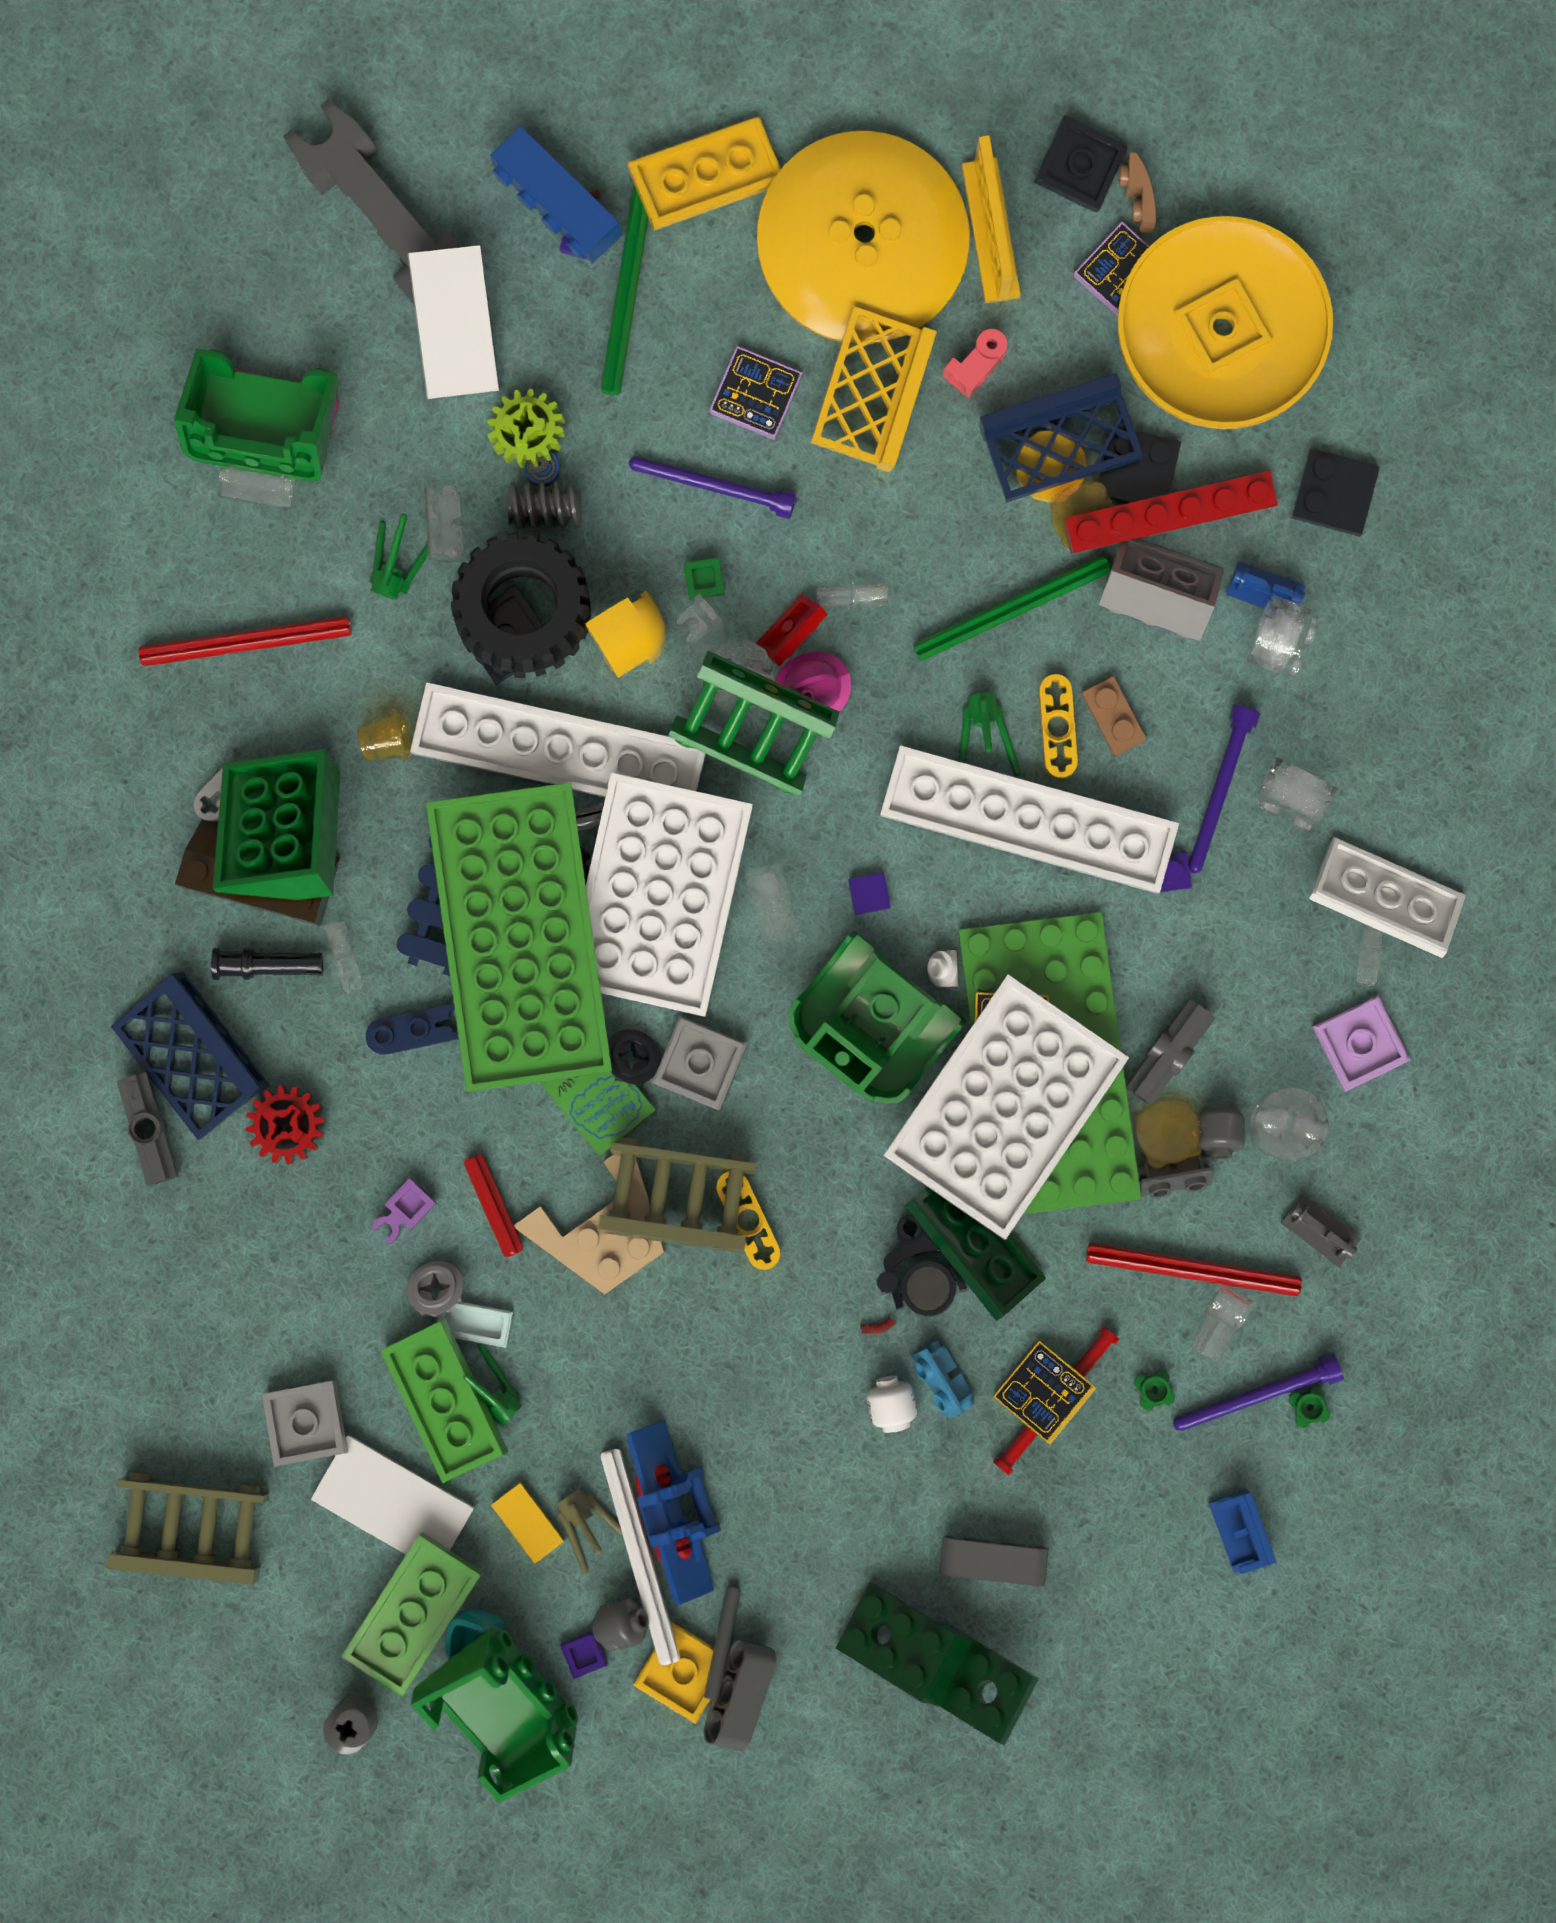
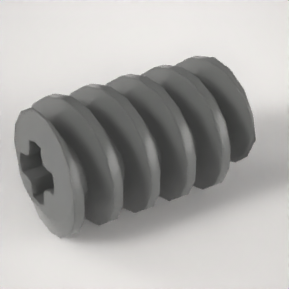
M568 481L565 492H561L558 482H553L550 492L546 491L543 482H539L536 492H532L529 482H525L522 493H518L514 482L510 483L508 489L509 526L514 518L517 526L523 528L527 518H529L532 527L537 528L541 518H543L546 526L552 528L557 517L561 527H567L569 519L572 517L575 526L581 527V488L579 492H576L572 481Z
M353 1695L346 1697L337 1704L326 1718L323 1728L325 1740L330 1748L337 1753L351 1754L364 1747L377 1729L378 1717L372 1701L365 1696ZM349 1720H351V1721L353 1722V1725H352V1728H353V1729H351V1728L349 1727V1725H350V1721H349Z

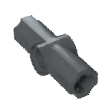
M1191 999L1188 1000L1169 1028L1161 1032L1158 1036V1041L1147 1051L1146 1055L1148 1057L1128 1081L1129 1083L1126 1088L1151 1106L1173 1075L1176 1076L1186 1065L1195 1051L1193 1049L1194 1046L1205 1034L1215 1017L1200 1004Z
M149 1072L135 1074L118 1080L117 1085L129 1123L128 1134L135 1143L147 1186L179 1177L167 1137V1124L161 1116ZM147 1119H151L156 1128L154 1135L149 1139H145L140 1133L141 1124Z

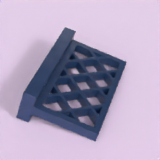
M1117 373L980 417V431L983 440L986 442L1006 503L1143 459V453L1121 393V384ZM1116 403L1120 416L1114 426L1096 418L1101 407ZM1094 410L1092 415L1086 413L1088 411ZM1076 415L1088 421L1080 437L1062 429L1067 418ZM1060 421L1057 426L1052 424L1053 422ZM1121 422L1124 425L1125 431L1119 428ZM1092 424L1111 432L1103 448L1085 440ZM1042 426L1054 432L1046 448L1028 440L1033 429ZM1025 432L1023 437L1018 434ZM1058 434L1076 443L1069 459L1051 451ZM1116 434L1129 441L1133 452L1119 456L1107 449ZM1008 437L1020 444L1011 459L997 451L994 441ZM1024 445L1042 454L1035 469L1016 461ZM1081 445L1099 454L1093 465L1085 467L1073 461ZM1047 456L1065 465L1059 476L1051 478L1039 472ZM1104 456L1109 458V460L1102 461ZM1001 462L1008 464L1005 472ZM1013 467L1031 476L1026 486L1011 491L1007 478ZM1070 467L1075 469L1074 471L1067 473ZM1035 478L1041 480L1040 482L1033 484Z
M184 972L171 973L161 981V985L111 1026L144 1071L149 1072L150 1079L197 1140H201L254 1096L259 1095L270 1086ZM164 994L173 1003L172 1018L154 1016L156 1000ZM148 1008L147 1015H142L141 1013ZM179 1013L183 1016L185 1020L179 1019ZM133 1019L146 1020L145 1039H132L124 1026ZM154 1021L171 1023L169 1044L152 1042ZM178 1024L189 1025L195 1032L193 1047L176 1045ZM201 1041L206 1048H201ZM138 1045H144L143 1052ZM151 1046L168 1048L166 1069L154 1068L149 1061ZM175 1050L193 1052L191 1072L173 1070ZM200 1053L212 1054L217 1061L215 1075L198 1073ZM223 1070L229 1077L222 1076ZM159 1073L166 1074L165 1081ZM173 1075L190 1077L188 1097L176 1096L171 1090ZM197 1078L215 1080L213 1101L195 1098ZM222 1081L234 1083L242 1093V1096L233 1103L220 1102ZM181 1102H187V1109ZM194 1104L212 1106L211 1120L202 1128L193 1119ZM219 1107H226V1109L218 1114Z

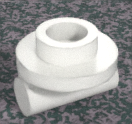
M956 950L937 951L930 957L927 971L930 981L935 986L945 988L959 987Z

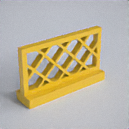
M990 135L981 136L978 138L975 160L962 163V173L984 302L986 304L1020 298L1021 294L998 160L993 158Z
M854 306L810 443L876 465L877 469L890 472L896 465L937 331L926 327L919 329ZM860 318L871 322L877 335L861 343L854 330L857 319ZM880 326L888 328V330L883 332ZM896 331L910 336L907 349L894 354L886 336ZM851 338H852V340H853L855 346L852 347V348H850V349H848L849 344H850V341H851ZM880 340L889 358L872 365L864 347ZM858 350L867 369L850 376L844 365V360L847 355ZM904 356L902 365L900 366L897 359ZM892 362L898 378L896 383L884 388L875 370ZM840 373H842L845 380L838 383ZM870 373L878 392L862 399L853 381ZM848 384L856 403L840 410L833 395L836 389ZM894 389L893 394H892V397H891V400H890V398H889L887 392H889V391H891V390ZM881 396L888 410L885 417L874 422L865 403ZM830 405H831V407H832L834 413L831 414V415H829V416H827L828 411H829V408H830ZM859 407L868 425L851 433L843 414ZM835 418L838 419L846 435L836 441L821 437L824 424ZM883 423L881 432L879 433L876 426ZM871 429L877 441L874 454L860 450L854 437ZM849 441L852 447L842 443Z

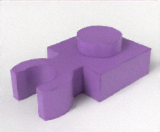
M409 1178L384 1204L391 1213L388 1216L376 1219L371 1228L377 1231L382 1224H389L392 1228V1233L385 1241L388 1244L393 1243L400 1236L403 1223L412 1230L437 1202L412 1178Z

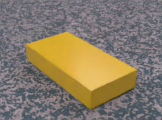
M522 1482L491 1504L534 1564L565 1541Z

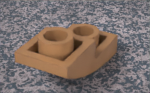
M1130 152L1126 165H1120L1119 186L1125 187V198H1139V200H1133L1132 222H1138V233H1153L1156 225V208L1152 185L1137 153Z

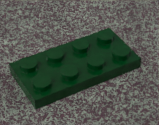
M926 1187L905 1205L995 1321L1004 1317L1046 1279L1011 1233L1004 1240L929 1187Z

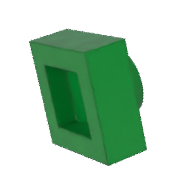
M719 558L684 563L689 601L725 595Z

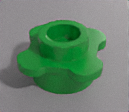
M1158 1370L1155 1375L1147 1377L1139 1375L1136 1377L1134 1385L1140 1391V1406L1144 1410L1150 1411L1154 1406L1162 1404L1171 1405L1174 1402L1175 1394L1171 1391L1168 1383L1170 1375L1166 1371ZM1152 1387L1158 1388L1156 1394L1151 1392Z
M1312 1387L1309 1392L1303 1394L1295 1392L1290 1396L1289 1404L1295 1409V1423L1299 1427L1307 1428L1310 1423L1326 1422L1330 1418V1410L1326 1408V1403L1323 1399L1325 1393L1321 1388ZM1308 1404L1313 1405V1409L1311 1411H1308L1306 1408Z

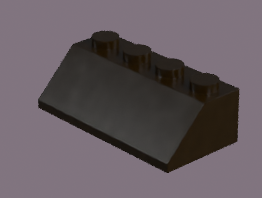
M201 820L185 848L175 885L183 889L321 926L329 896L291 900L215 892L213 881L218 823ZM335 856L334 879L341 858L338 856Z

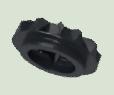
M625 1029L615 1033L608 1040L612 1067L611 1073L615 1076V1081L628 1083L630 1087L635 1084H645L654 1077L660 1065V1053L655 1042L647 1034L639 1030ZM630 1047L631 1051H633V1057L641 1060L637 1061L632 1069H630L628 1060L620 1057L625 1056Z

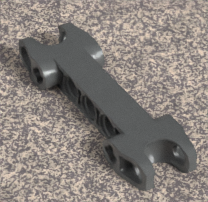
M327 100L320 106L333 128L331 136L326 142L319 145L307 144L292 130L288 131L283 137L296 156L304 175L319 193L323 195L333 186L337 185L346 197L349 196L377 230L376 233L390 250H395L404 267L397 271L392 278L414 304L408 253L460 248L461 245L449 232H445L436 241L431 239L367 163L366 160L377 151L374 143L352 117L341 111L330 100Z

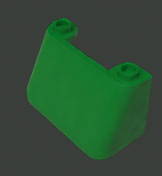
M196 348L174 418L183 454L191 460L200 463L305 482L318 481L321 479L326 460L339 384L337 373L323 368H315L304 373L302 383L235 371L232 361L220 350Z

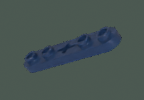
M454 1003L373 1021L366 1031L367 1045L373 1052L389 1055L459 1040L458 1031L454 1032L452 1027H436V1023L445 1022V1020L450 1019V1013L455 1011Z

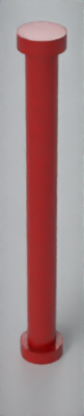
M1104 1326L1098 1331L1101 1333L1073 1368L1083 1377L1088 1374L1112 1343L1116 1345L1120 1340ZM1026 1426L1001 1458L997 1456L993 1463L1010 1476L1014 1471L1012 1466L1037 1437V1434Z

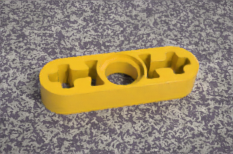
M1052 674L1047 676L1039 687L1044 767L1051 777L1066 779L1074 773L1078 764L1072 686L1066 677ZM1052 682H1057L1059 688L1065 689V693L1059 697V708L1066 705L1067 711L1054 710L1046 713V707L1053 708L1054 706L1052 695L1045 692V690L1050 689ZM1060 717L1067 722L1068 732L1064 736L1055 737L1050 734L1048 722L1052 718ZM1070 741V747L1063 746L1064 759H1070L1071 764L1066 765L1064 772H1059L1058 766L1051 765V761L1057 758V746L1050 749L1049 742L1061 744Z
M729 1171L720 1176L716 1186L723 1206L726 1195L722 1188L727 1186L726 1179L729 1176ZM743 1175L741 1197L745 1199L749 1195L752 1203L739 1206L738 1216L743 1210L751 1209L758 1214L759 1224L754 1230L745 1231L739 1226L737 1216L736 1228L739 1229V1235L746 1237L754 1236L763 1228L766 1229L768 1236L761 1237V1240L765 1247L772 1246L775 1252L770 1255L771 1261L766 1264L762 1259L756 1261L753 1255L758 1251L755 1241L751 1242L750 1245H747L745 1241L744 1251L754 1267L767 1270L774 1267L779 1261L780 1248L747 1178Z

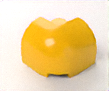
M648 591L643 592L641 598L631 603L629 598H626L585 623L588 632L602 652L606 663L611 671H614L617 678L645 661H648L651 665L661 655L666 644L665 621L659 607Z

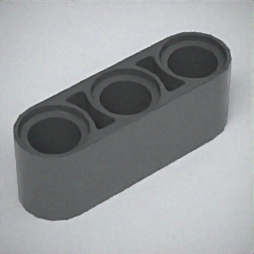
M943 1536L939 1574L967 1579L1045 1586L1049 1548L1043 1546L1028 1548L1026 1544L1009 1542L992 1544L989 1543V1540L964 1537V1540L953 1539V1536Z
M736 1640L731 1645L727 1655L718 1701L712 1700L704 1726V1738L708 1744L743 1751L748 1747L775 1668L776 1654L773 1648L743 1640Z

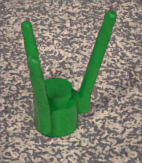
M404 513L400 516L386 565H382L386 523L384 521L379 522L373 572L369 581L373 583L371 592L393 600H397L400 593L407 594L410 583L432 549L430 545H426L404 579L401 578L403 571L394 568L407 521V515Z
M979 693L967 697L968 707L962 709L963 727L958 762H966L971 721H973L975 727H982L985 750L989 753L992 751L990 726L994 725L996 720L1015 776H1020L1021 771L1003 719L1002 705L996 704V694Z
M479 1343V1351L505 1392L498 1388L492 1394L468 1373L464 1374L463 1379L487 1400L485 1403L494 1422L497 1421L503 1427L523 1406L516 1400L520 1393L511 1386L485 1345Z

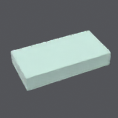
M457 1302L452 1307L451 1313L443 1312L438 1314L437 1322L446 1319L456 1339L507 1348L514 1311Z

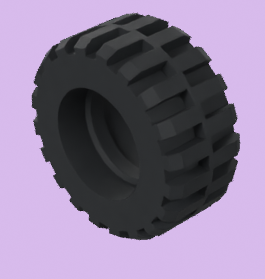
M518 532L507 533L508 540L499 542L497 536L487 540V548L481 550L477 546L469 553L471 560L468 564L462 562L457 571L459 578L453 581L451 589L453 601L451 602L452 615L463 645L469 653L472 652L475 655L476 661L484 667L490 665L495 673L505 675L506 671L513 672L515 678H526V673L535 672L537 677L545 675L546 668L554 666L556 669L565 664L564 658L567 655L574 656L580 649L579 642L581 639H585L588 633L585 623L591 619L589 588L581 566H577L575 557L568 550H560L558 542L550 538L546 542L540 541L539 534L528 532L527 538H519ZM516 577L536 578L546 583L553 591L556 600L555 613L550 621L541 629L523 635L510 634L495 627L490 620L488 600L494 590L509 579Z

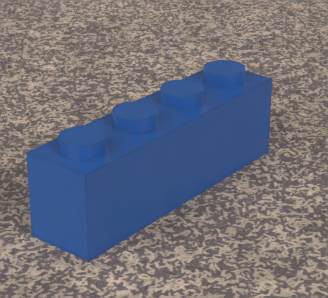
M521 126L490 155L495 167L492 170L495 177L506 187L511 184L519 192L517 197L527 209L532 211L536 208L543 215L541 218L542 222L553 234L556 235L560 232L569 239L566 242L567 247L579 259L585 256L593 264L623 235L619 221Z

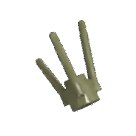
M581 1488L556 1504L561 1512L558 1514V1517L566 1529L582 1573L587 1574L589 1569L574 1527L579 1525L594 1552L600 1554L602 1549L586 1522L587 1519L593 1516L590 1508L624 1539L620 1524L596 1501L592 1493L585 1496Z

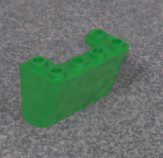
M495 1625L490 1627L415 1686L410 1705L432 1729L439 1727L443 1710L481 1752L477 1779L498 1802L510 1798L571 1767L575 1747L576 1724L578 1723L577 1712L570 1703L566 1704L563 1698L556 1692L553 1683L549 1679H545L535 1668L532 1659L527 1654H523L513 1643L510 1634L506 1630ZM427 1703L430 1704L431 1711L427 1708ZM490 1769L496 1777L497 1784L493 1781L490 1775Z

